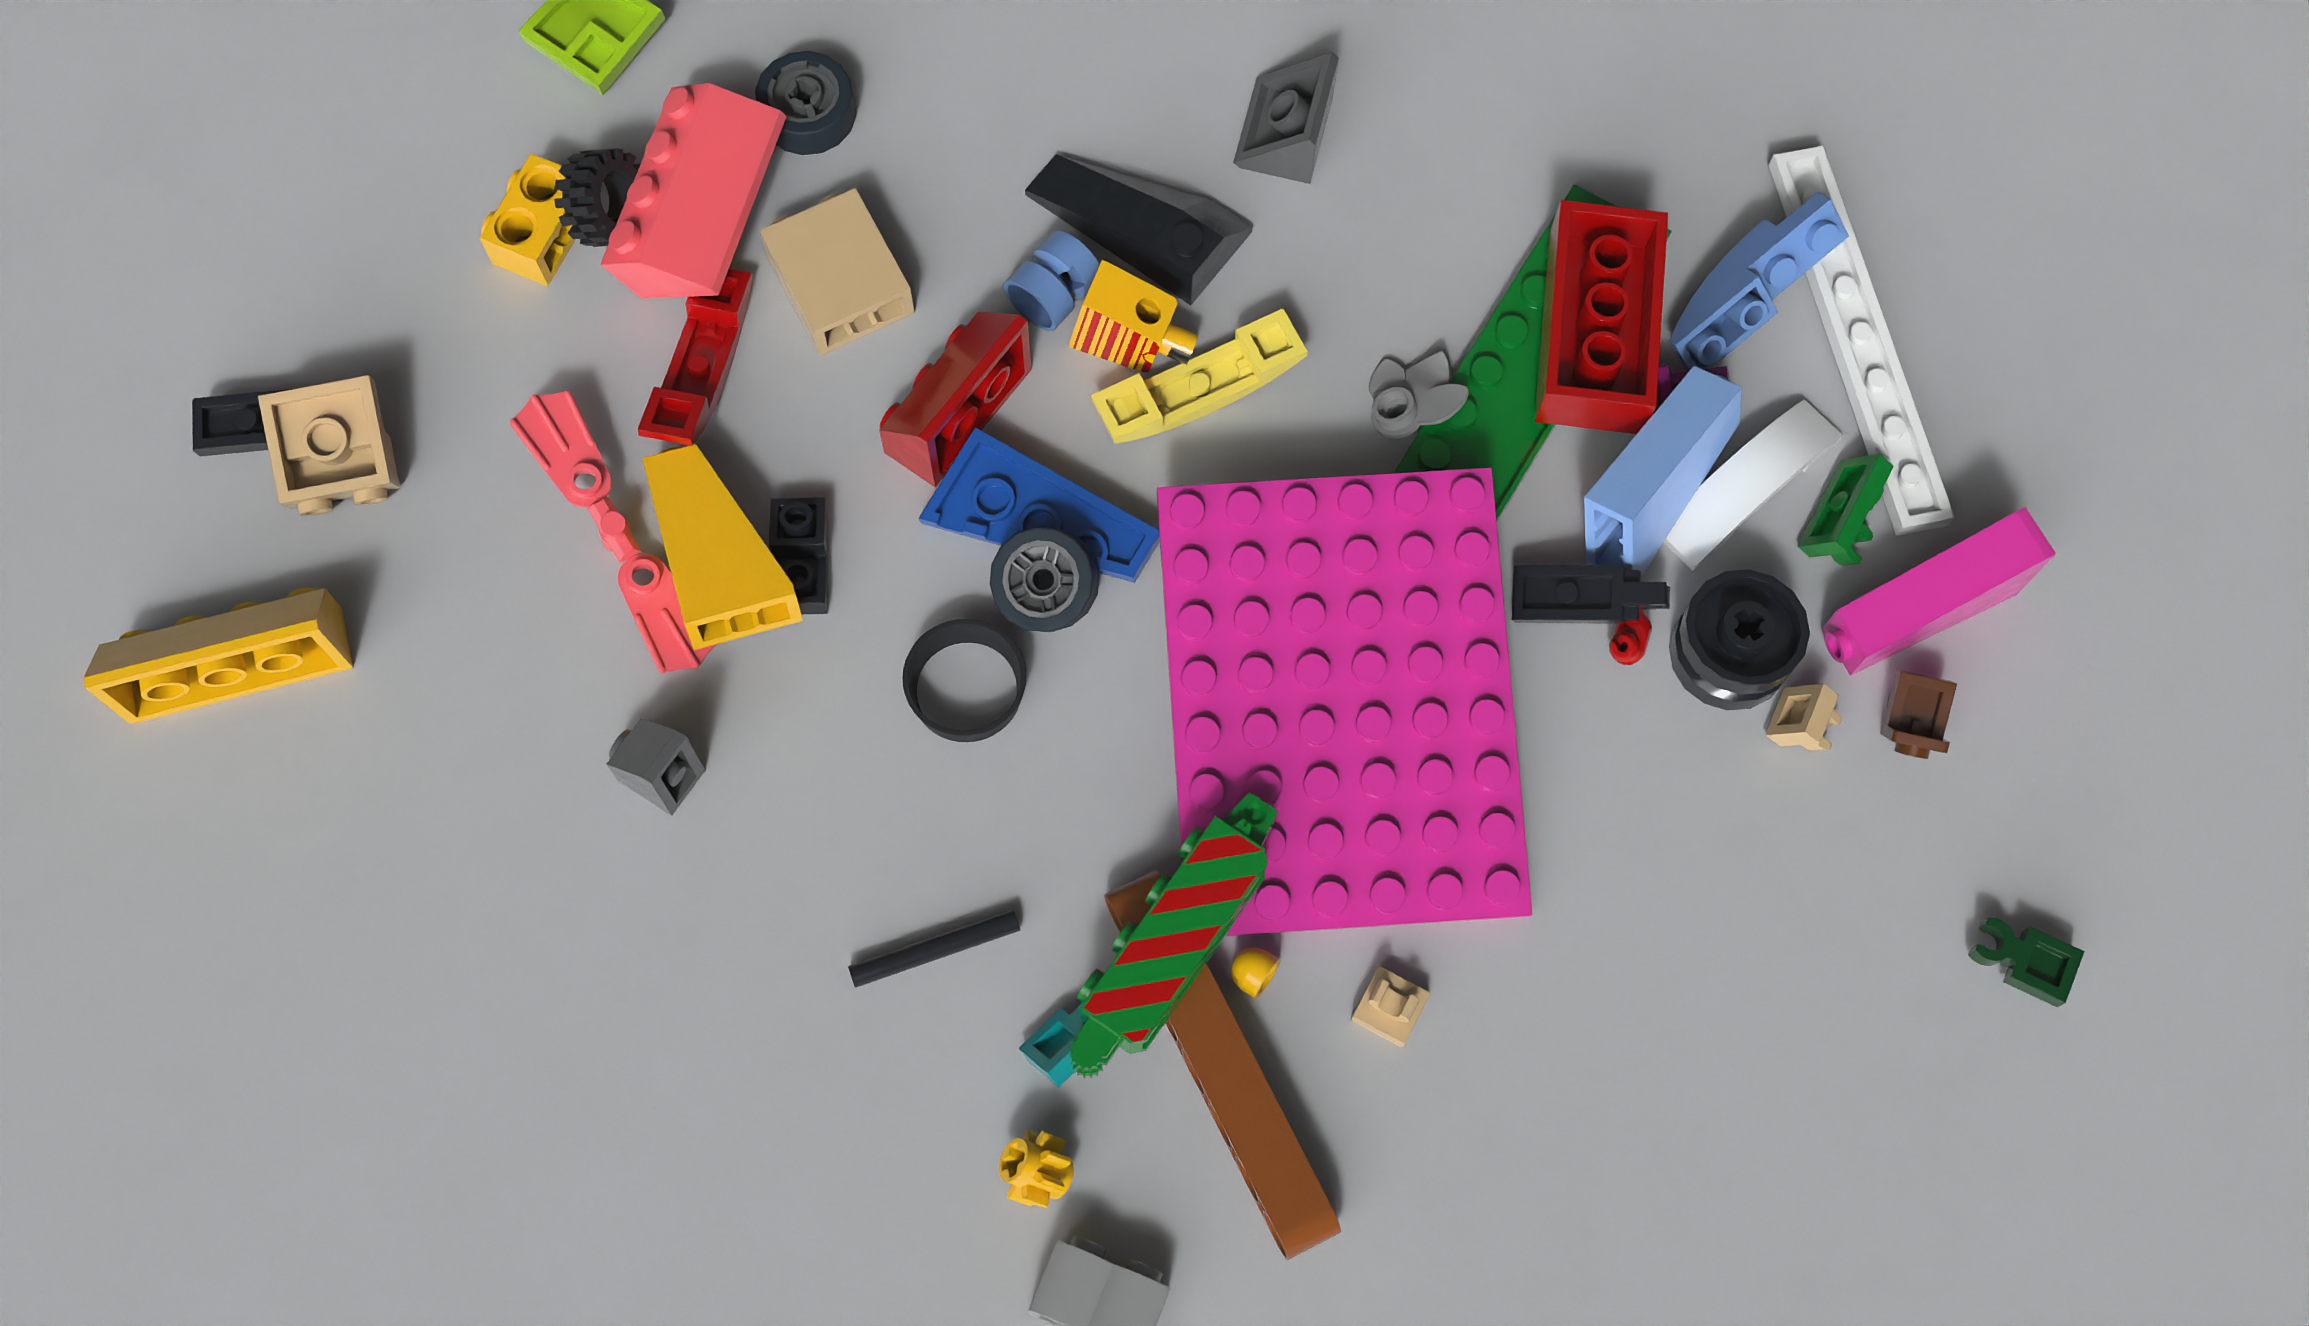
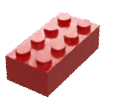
M1566 200L1560 201L1549 237L1535 422L1637 434L1652 417L1657 403L1668 227L1667 212Z

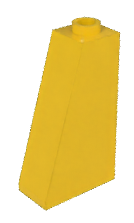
M693 444V446L682 448L671 447L662 450L658 454L642 458L681 614L693 649L705 648L803 621L792 582L698 446Z

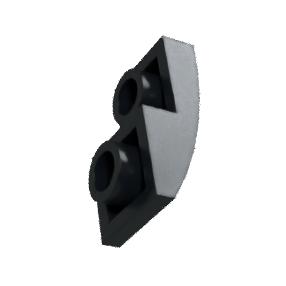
M826 497L771 499L769 549L793 584L801 615L828 614Z

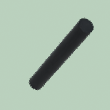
M1011 909L849 965V972L853 984L857 988L1020 931L1015 912Z

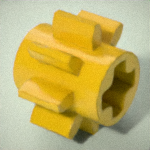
M1026 1130L1023 1139L1015 1138L1010 1141L1003 1150L999 1161V1175L1001 1179L1012 1184L1008 1190L1007 1198L1028 1206L1035 1204L1047 1208L1049 1198L1058 1199L1063 1196L1070 1187L1074 1174L1072 1159L1061 1154L1066 1140L1045 1131H1041L1038 1134L1031 1130Z

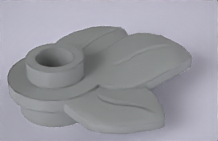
M1439 351L1407 370H1404L1393 360L1384 359L1374 371L1369 382V392L1374 399L1371 419L1374 428L1382 437L1387 439L1405 438L1414 433L1420 425L1442 423L1462 408L1467 400L1469 391L1463 385L1450 384L1451 370L1444 352Z

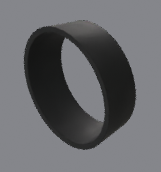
M975 619L951 620L928 630L912 646L903 668V689L913 712L933 733L951 741L976 742L997 734L1015 716L1026 686V666L1022 653L1016 643L1000 628ZM959 643L982 644L997 651L1011 666L1017 683L1016 699L1008 711L993 723L973 730H953L932 722L922 713L917 698L918 679L928 660L940 650Z

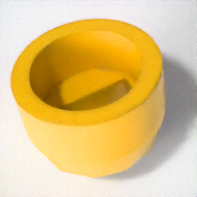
M1258 947L1244 948L1234 958L1231 968L1232 978L1242 991L1257 999L1272 980L1281 959Z

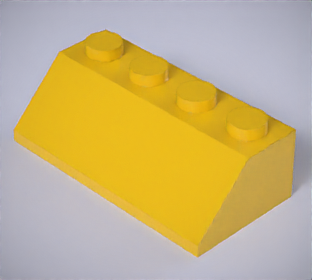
M301 588L290 592L287 598L267 603L245 602L234 606L231 612L211 617L189 616L178 620L175 626L155 631L133 630L126 632L119 637V640L99 644L83 678L85 689L129 724H134L351 669L353 664L342 607L326 588Z

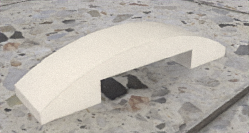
M1804 399L1763 429L1699 486L1663 543L1692 571L1695 570L1730 539L1734 531L1796 475L1810 468L1836 445L1843 435Z

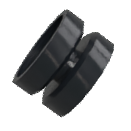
M1750 569L1725 571L1705 581L1691 598L1685 611L1676 622L1669 644L1672 669L1684 689L1704 704L1727 711L1751 709L1771 699L1805 656L1810 637L1806 610L1793 590L1774 576Z

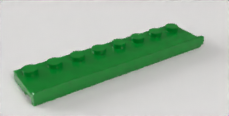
M1575 184L1564 199L1566 201L1616 206ZM1556 213L1450 384H1459L1467 387L1469 395L1466 402L1448 420L1439 424L1423 425L1394 473L1492 468L1496 523L1556 426L1555 424L1535 422L1549 237ZM1667 228V241H1668V239H1669V237H1670V234H1671V232H1672V230H1670V229H1668V228Z

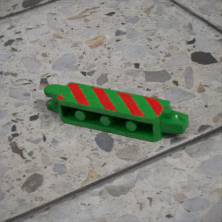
M1248 793L1223 820L1215 816L1206 830L1196 826L1187 837L1178 854L1184 859L1180 867L1172 877L1166 873L1160 876L1145 900L1151 906L1139 925L1132 920L1127 923L1111 949L1118 954L1105 973L1097 968L1087 979L1078 994L1077 999L1083 1002L1080 1007V1018L1085 1024L1076 1035L1077 1040L1072 1041L1073 1046L1069 1047L1071 1051L1069 1058H1072L1070 1065H1073V1071H1077V1076L1083 1075V1078L1086 1076L1092 1078L1093 1075L1098 1076V1072L1103 1071L1102 1066H1107L1119 1047L1129 1054L1147 1051L1265 879V870L1268 863L1263 845L1278 813L1270 804Z

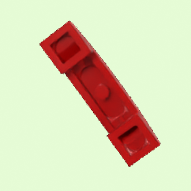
M728 269L719 295L687 297L685 303L687 311L686 323L661 388L653 387L637 429L639 436L693 446L698 440L715 410L734 359L750 296L752 273Z

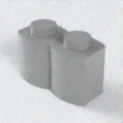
M1073 1236L1070 1244L1057 1240L1029 1307L1028 1314L1054 1326H1156L1171 1288L1159 1283L1163 1273L1157 1269L1131 1259L1128 1261L1126 1268L1115 1265L1103 1259L1107 1251L1104 1247L1085 1238Z

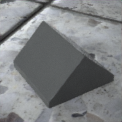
M1330 52L1256 78L1233 161L1236 166L1267 175L1307 184L1311 183L1333 100L1339 57Z

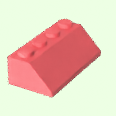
M711 83L671 87L669 94L663 102V109L652 137L646 144L644 157L635 179L628 189L627 199L617 224L610 234L609 244L600 264L641 299L719 295L787 117L781 110Z

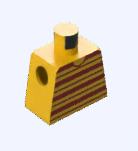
M1102 260L1082 304L1068 346L1144 373L1149 372L1157 352L1187 365L1199 335L1170 323L1178 305V301L1174 296Z

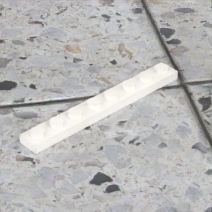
M1818 146L1775 154L1772 157L1769 168L1786 218L1813 195L1820 192L1831 199L1849 235L1847 239L1805 273L1868 455L1881 454L1894 466L1883 487L1884 492L1882 496L1895 534L1900 536L1948 526L1955 516L1824 147Z

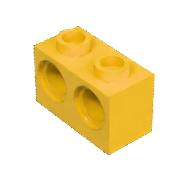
M530 153L522 168L517 169L511 175L506 195L497 210L490 212L485 218L480 240L492 264L549 286L576 239H573L568 234L572 225L562 226L558 218L565 214L564 208L555 207L554 199L562 198V191L554 189L556 180L565 179L558 172L562 165ZM554 194L549 199L540 200L542 197L546 195ZM523 236H530L525 241L514 243Z

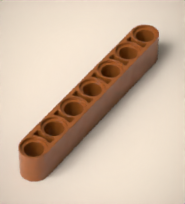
M1156 869L1104 894L1106 905L1120 933L1131 920L1139 925L1151 908L1145 900L1161 876ZM1206 964L1165 1024L1277 1246L1286 1260H1289L1341 1233V1228L1329 1200Z

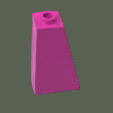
M2026 507L1836 610L1822 628L1825 634L1826 648L1835 661L1843 663L1851 676L2016 596L2056 555V552Z

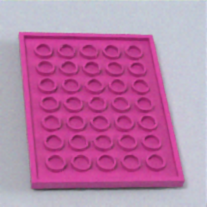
M1492 468L1157 487L1156 495L1180 848L1196 826L1206 830L1215 816L1223 820L1248 793L1259 797L1278 811L1277 818L1263 845L1268 863L1265 870V879L1225 937L1532 916Z

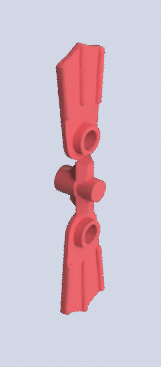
M567 390L555 394H533L524 408L510 420L511 427L564 497L571 504L588 509L599 528L603 546L607 550L614 552L620 563L625 561L618 573V584L659 673L698 669L708 653L716 645L697 650L693 649L684 625L671 572L659 558L650 554H638L642 550L632 536L628 522L617 511L608 497L612 485L610 474L572 392ZM582 474H591L596 478V482L589 489H581L575 485L577 477ZM640 569H648L654 574V578L647 585H638L633 581L635 572Z

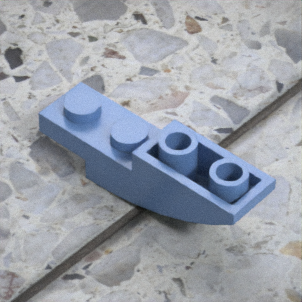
M1817 192L1777 226L1766 219L1762 220L1723 257L1706 277L1686 306L1669 340L1687 372L1693 366L1700 369L1712 368L1779 312L1772 300L1849 237L1830 198Z

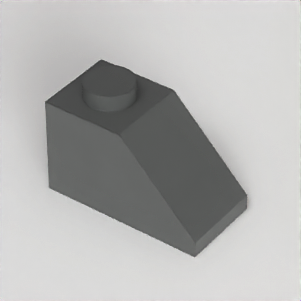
M640 718L632 730L627 729L617 737L609 752L610 759L606 763L617 781L671 816L705 772L702 763L684 734Z

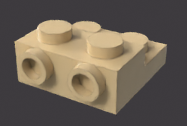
M366 375L258 396L280 505L290 509L298 508L300 516H313L333 511L332 501L353 497L354 505L376 504L388 500L387 490L400 488L391 438L384 431L375 380L371 376Z

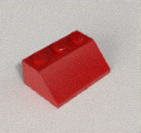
M977 312L966 326L961 324L952 332L945 346L946 351L934 365L928 363L920 370L914 380L913 390L901 404L896 402L890 406L882 417L879 432L886 455L932 486L936 487L974 428L976 427L982 431L1032 370L1028 320L1017 314Z

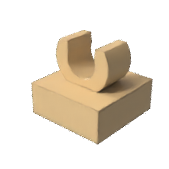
M1824 683L1784 687L1765 736L1779 746L1802 745L1809 751L1830 750L1832 743L1825 739L1823 735L1827 726L1840 725L1842 721L1840 714L1834 709L1839 695Z
M1378 966L1351 1021L1403 1048L1431 993Z

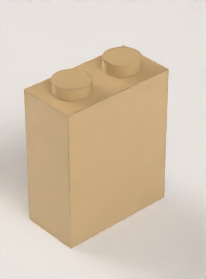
M856 188L842 194L828 195L817 205L795 215L781 216L775 219L768 227L759 230L766 256L819 356L915 313L911 288Z

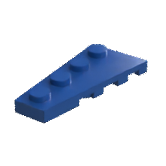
M976 427L918 518L924 525L999 546L1015 533L1036 526L1063 529L1080 538L1095 557L1100 574L1133 583L1138 579L1160 542L1158 529Z

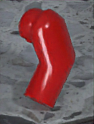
M1639 609V621H1625V624H1617L1613 638L1610 640V654L1620 664L1632 665L1637 663L1646 653L1652 632V624L1642 609Z

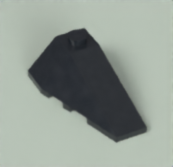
M1058 154L1051 159L1025 189L1027 197L1190 306L1252 233L1253 228L1211 199Z

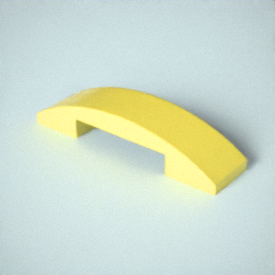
M1284 308L1236 329L1234 340L1190 359L1187 365L1179 364L1144 381L1140 373L1092 394L1091 400L1114 444L1133 441L1177 428L1247 396L1307 357L1308 351Z

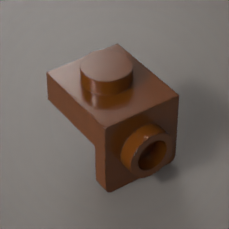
M1896 669L1880 732L1881 735L1890 741L1896 742L1894 751L1923 759L1929 758L1930 750L1942 753L1948 752L1950 742L1943 737L1957 683Z

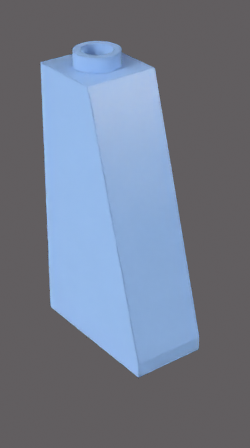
M1695 366L1692 367L1585 495L1586 565H1624L1627 569L1640 570L1641 576L1643 575L1740 424L1741 386L1732 383L1723 376L1711 374Z

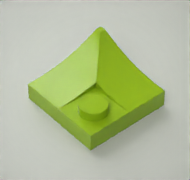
M547 0L524 23L518 32L524 42L604 95L664 22L665 17L662 9L648 0Z

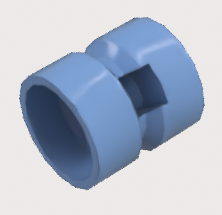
M1061 230L1052 231L1034 250L1032 254L1034 262L1024 261L1003 285L1005 294L1019 313L1028 321L1046 331H1054L1073 311L1075 307L1073 300H1083L1086 297L1100 265L1096 257L1083 243Z

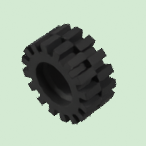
M618 148L580 151V154H573L567 159L570 164H562L558 171L565 177L563 180L555 181L554 189L562 191V198L554 199L555 207L564 208L565 214L558 218L562 226L572 225L568 234L573 239H580V244L593 247L608 246L610 234L617 224L627 199L628 189L633 183L641 163L634 164L636 156L630 152L623 153V149ZM602 182H604L609 195L607 215L602 207L600 197Z

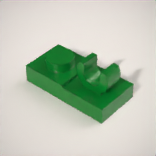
M1881 454L1841 460L1797 547L1809 558L1831 555L1836 563L1843 566L1860 564L1862 558L1853 550L1852 544L1853 542L1860 543L1872 540L1873 533L1863 522L1868 512L1881 499L1884 492L1883 487L1894 466Z

